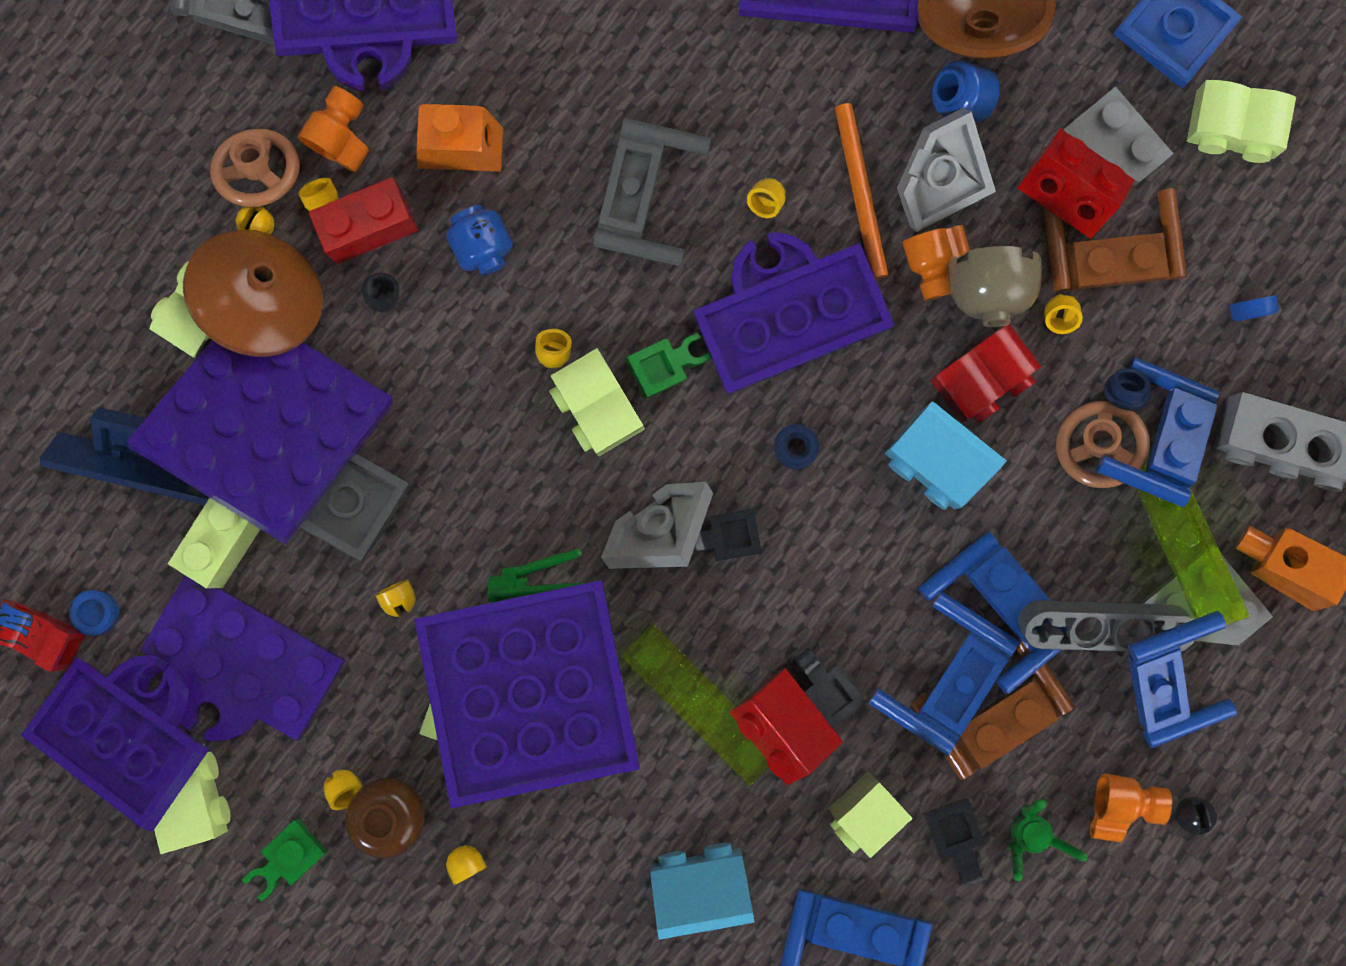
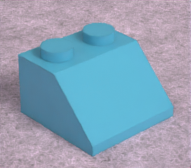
M933 401L917 412L885 452L892 459L888 464L889 467L907 481H910L913 477L927 487L924 495L943 510H946L948 506L954 510L962 508L1007 461Z
M731 843L713 844L704 848L703 855L686 857L685 851L668 852L658 856V863L651 864L650 876L659 940L755 923L741 848L732 849Z

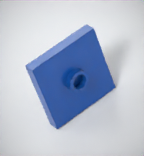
M1140 0L1113 34L1183 89L1243 16L1222 0Z

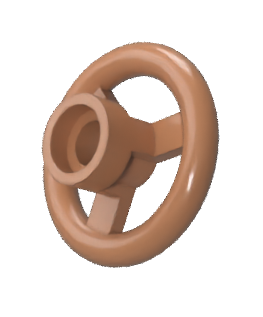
M249 129L232 135L218 147L211 161L210 175L215 189L226 200L240 206L258 207L273 203L290 191L299 175L300 160L294 145L282 134L268 129ZM272 145L279 148L286 159V169L281 179L269 169V151ZM230 156L234 165L225 167V163ZM243 178L252 181L259 180L268 190L259 193H244L232 188L228 182Z
M1109 401L1090 402L1072 411L1061 424L1056 438V452L1063 469L1076 481L1095 488H1111L1124 483L1105 475L1090 473L1081 468L1077 463L1093 456L1101 458L1105 455L1141 470L1147 461L1150 451V437L1143 420L1134 411L1118 408ZM1098 415V419L1090 422L1084 430V444L1070 450V438L1075 427L1084 419ZM1113 416L1125 421L1132 429L1136 441L1134 455L1121 447V429L1112 421ZM1104 436L1109 438L1111 443L1106 447H1099L1094 443L1095 439Z

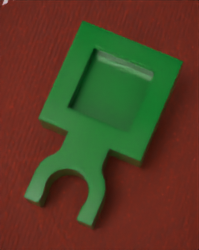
M698 332L685 338L677 349L673 350L666 338L625 359L644 400L684 382L687 377L682 367L694 368L711 359L709 353L696 358L691 356L688 351L689 344H693L701 338Z
M297 818L260 851L269 863L265 866L256 867L242 881L248 884L255 876H263L267 881V889L257 897L263 902L277 889L280 877H283L290 886L293 885L329 851L303 822Z

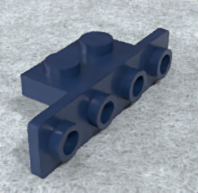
M99 407L91 416L93 440L59 433L39 457L42 467L202 505H205L210 498L130 449L127 440L146 419L135 415Z

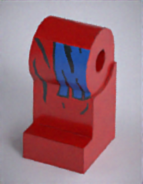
M6 599L2 600L0 604V644L33 659L35 665L49 672L69 669L85 635L78 632L73 626L40 610L38 612L21 603Z

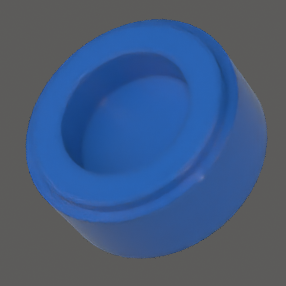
M1277 295L1229 304L1231 318L1235 322L1272 315L1279 311Z
M88 590L80 593L72 601L69 609L70 622L78 632L84 635H102L109 632L117 623L119 606L111 594L101 590Z

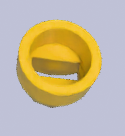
M330 178L313 180L304 185L298 193L308 211L339 199L337 190Z
M764 178L757 182L748 193L747 204L757 216L773 218L779 213L785 203V189L776 179Z
M244 206L237 212L236 226L238 230H245L253 213L258 211L251 222L249 230L272 234L274 219L271 213L263 206Z
M1059 294L1052 297L1046 304L1044 311L1045 322L1050 331L1057 334H1068L1078 329L1083 320L1082 310L1075 297ZM1060 309H1064L1063 318L1056 317Z
M547 329L537 335L535 353L542 365L546 368L556 369L562 367L569 360L572 340L566 332L559 329Z
M408 579L402 580L375 594L380 607L390 616L401 617L398 607L401 604L408 613L415 606L416 597Z
M347 769L334 771L333 777H327L323 788L330 808L333 810L346 809L353 795L362 787L359 778Z
M468 845L455 848L449 854L446 862L447 872L454 885L487 867L477 849Z

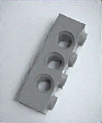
M1245 392L1226 398L1213 449L1227 453L1226 460L1246 466H1253L1255 461L1271 466L1269 472L1280 477L1297 479L1299 474L1314 478V486L1329 491L1342 492L1343 487L1346 488V422ZM1266 427L1271 429L1276 436V444L1273 449L1268 447L1263 439ZM1311 440L1317 444L1320 451L1317 461H1314L1308 453V444Z

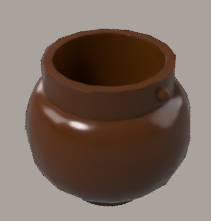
M380 778L364 784L353 795L346 810L345 826L350 840L361 852L374 858H391L406 852L417 842L424 827L425 809L420 796L409 784L398 779Z

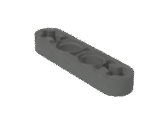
M1041 600L1034 601L1021 610L1018 616V627L1027 642L1035 648L1129 651V644L1176 627L1177 623L1184 624L1194 619L1181 606ZM1089 617L1097 618L1095 628L1091 632L1082 635L1075 634L1076 626L1081 620ZM1045 618H1048L1050 623L1042 624ZM1140 619V626L1135 633L1128 636L1119 635L1120 628L1126 621ZM1040 625H1041L1039 631H1036V630L1033 628L1034 626H1040ZM1195 640L1179 646L1181 651L1189 648Z

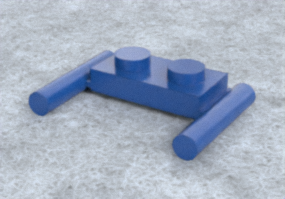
M1133 357L1128 368L1140 371L1148 378L1150 383L1169 390L1145 469L1146 472L1105 455L1101 457L1096 472L1180 507H1185L1191 496L1190 488L1196 483L1217 408L1215 402L1219 396V391Z
M987 531L921 584L918 590L930 602L963 574L967 576L969 581L1020 641L1030 650L1026 656L996 680L998 686L1008 695L1063 649L1035 648L1027 642L1018 627V616L1021 610L1034 601L1051 600L1005 547L1002 548L997 539ZM1045 618L1042 624L1050 623L1048 618ZM1040 625V626H1034L1033 628H1034L1036 631H1039L1041 625Z
M941 592L932 607L971 631L918 714L879 688L869 704L948 756L1010 657L1017 649L1020 641L944 592Z
M1218 610L1128 645L1130 652L1128 659L1139 722L1145 729L1143 734L1150 748L1237 715L1236 708L1229 698L1191 713L1189 709L1182 654L1179 646L1225 629V619Z
M799 888L780 966L800 965L805 940H810L815 945L897 966H902V964L904 966H923L933 923Z

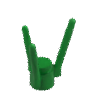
M574 549L518 567L503 568L502 575L489 576V603L585 584V582L529 586L527 577L520 578V576L578 558L582 555V551Z
M1044 799L1036 800L1032 804H1023L1021 807L1022 814L1017 816L1012 822L1011 836L1013 841L1009 843L1008 850L1012 854V873L1015 881L1019 882L1023 879L1022 852L1024 850L1030 853H1041L1051 846L1082 862L1088 859V855L1085 852L1053 835L1050 824L1037 815L1047 805Z

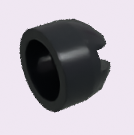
M379 272L365 279L362 291L364 301L369 308L384 313L392 310L397 305L399 285L393 276ZM383 287L389 289L384 300H378Z
M1190 796L1178 804L1176 820L1183 830L1186 829L1194 835H1203L1210 832L1215 826L1217 813L1212 804L1207 800L1197 796ZM1197 805L1201 807L1204 825L1201 827L1195 808Z

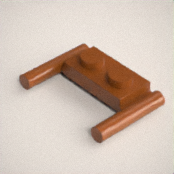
M1169 188L1157 192L1162 233L1081 241L1066 245L1063 220L1043 207L1053 292L1186 278L1187 271L1176 189Z
M1015 634L1012 635V637L1020 641V639ZM1020 641L1016 650L1020 657L1023 658L1030 650ZM1047 663L1032 674L1033 678L976 713L948 756L944 754L960 780L971 776L977 769H983L1059 720V716L1070 712L1075 707ZM922 693L910 701L917 714L928 699L926 693Z

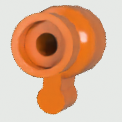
M333 86L325 99L326 108L310 114L297 138L314 152L337 162L345 169L356 174L368 155L369 149L348 128V124L350 121L358 118L364 108V104L348 91L338 86Z
M963 225L928 231L904 240L902 243L909 267L913 272L920 274L923 279L920 288L924 301L951 294L948 282V264L953 257L957 256L958 259L968 253L967 251H970Z
M1107 773L1101 774L1096 786L1094 800L1095 815L1090 828L1091 838L1122 842L1129 826L1138 817H1143L1147 823L1166 825L1172 812V795L1170 790L1157 786H1149L1146 789H1142L1139 782L1134 778Z

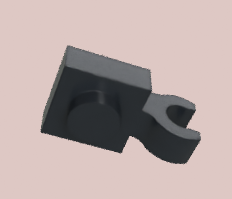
M754 508L709 516L710 530L699 533L693 552L713 548L716 562L762 553Z
M806 648L804 651L799 649L787 659L792 669L808 684L803 691L832 728L836 727L865 703V700L838 665H833L825 671L809 648Z
M964 798L924 812L923 815L939 858L944 859L953 856L961 883H964L966 887L984 881L972 849L984 845L985 842L969 799Z

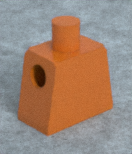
M419 105L417 132L418 169L501 172L503 127L486 108L468 105Z
M1248 525L1235 545V549L1256 560L1255 565L1250 571L1251 575L1311 611L1338 605L1346 591V556L1292 529L1284 528L1269 536ZM1283 555L1289 559L1290 567L1285 564Z

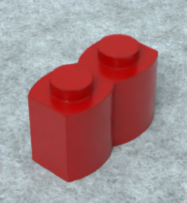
M1009 324L992 334L930 381L962 424L972 417L979 424L1000 409L995 402L999 397L1008 391L1013 397H1016L1033 385L1036 380L1031 374L1041 368V365Z

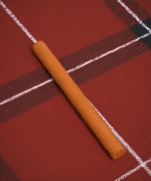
M845 103L836 106L835 112L865 254L874 278H884L889 275L853 106L851 103Z

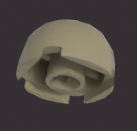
M993 246L967 251L968 260L957 264V256H955L948 264L949 288L956 305L969 317L982 320V324L986 327L1009 325L1011 318L1025 313L1034 304L1041 289V258L1034 251L1032 252V259L1022 257V248Z

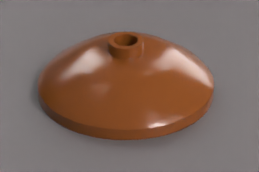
M918 0L917 13L919 24L924 33L942 48L965 57L993 59L1016 54L1040 41L1053 24L1056 4L1055 0Z
M235 230L216 235L204 242L194 252L184 273V300L194 322L214 342L240 354L268 357L291 351L301 345L311 335L322 313V287L312 265L292 245L267 233L252 230ZM255 274L265 277L268 282L259 281Z

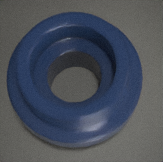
M1130 368L1120 369L1107 379L1104 385V394L1108 401L1118 408L1130 411L1139 410L1145 407L1150 399V382L1140 371Z
M793 424L783 428L774 441V453L777 460L789 469L798 470L808 467L814 462L819 452V442L816 434L810 428L800 424ZM792 439L801 440L805 447L804 452L798 456L792 455L788 451L789 441Z

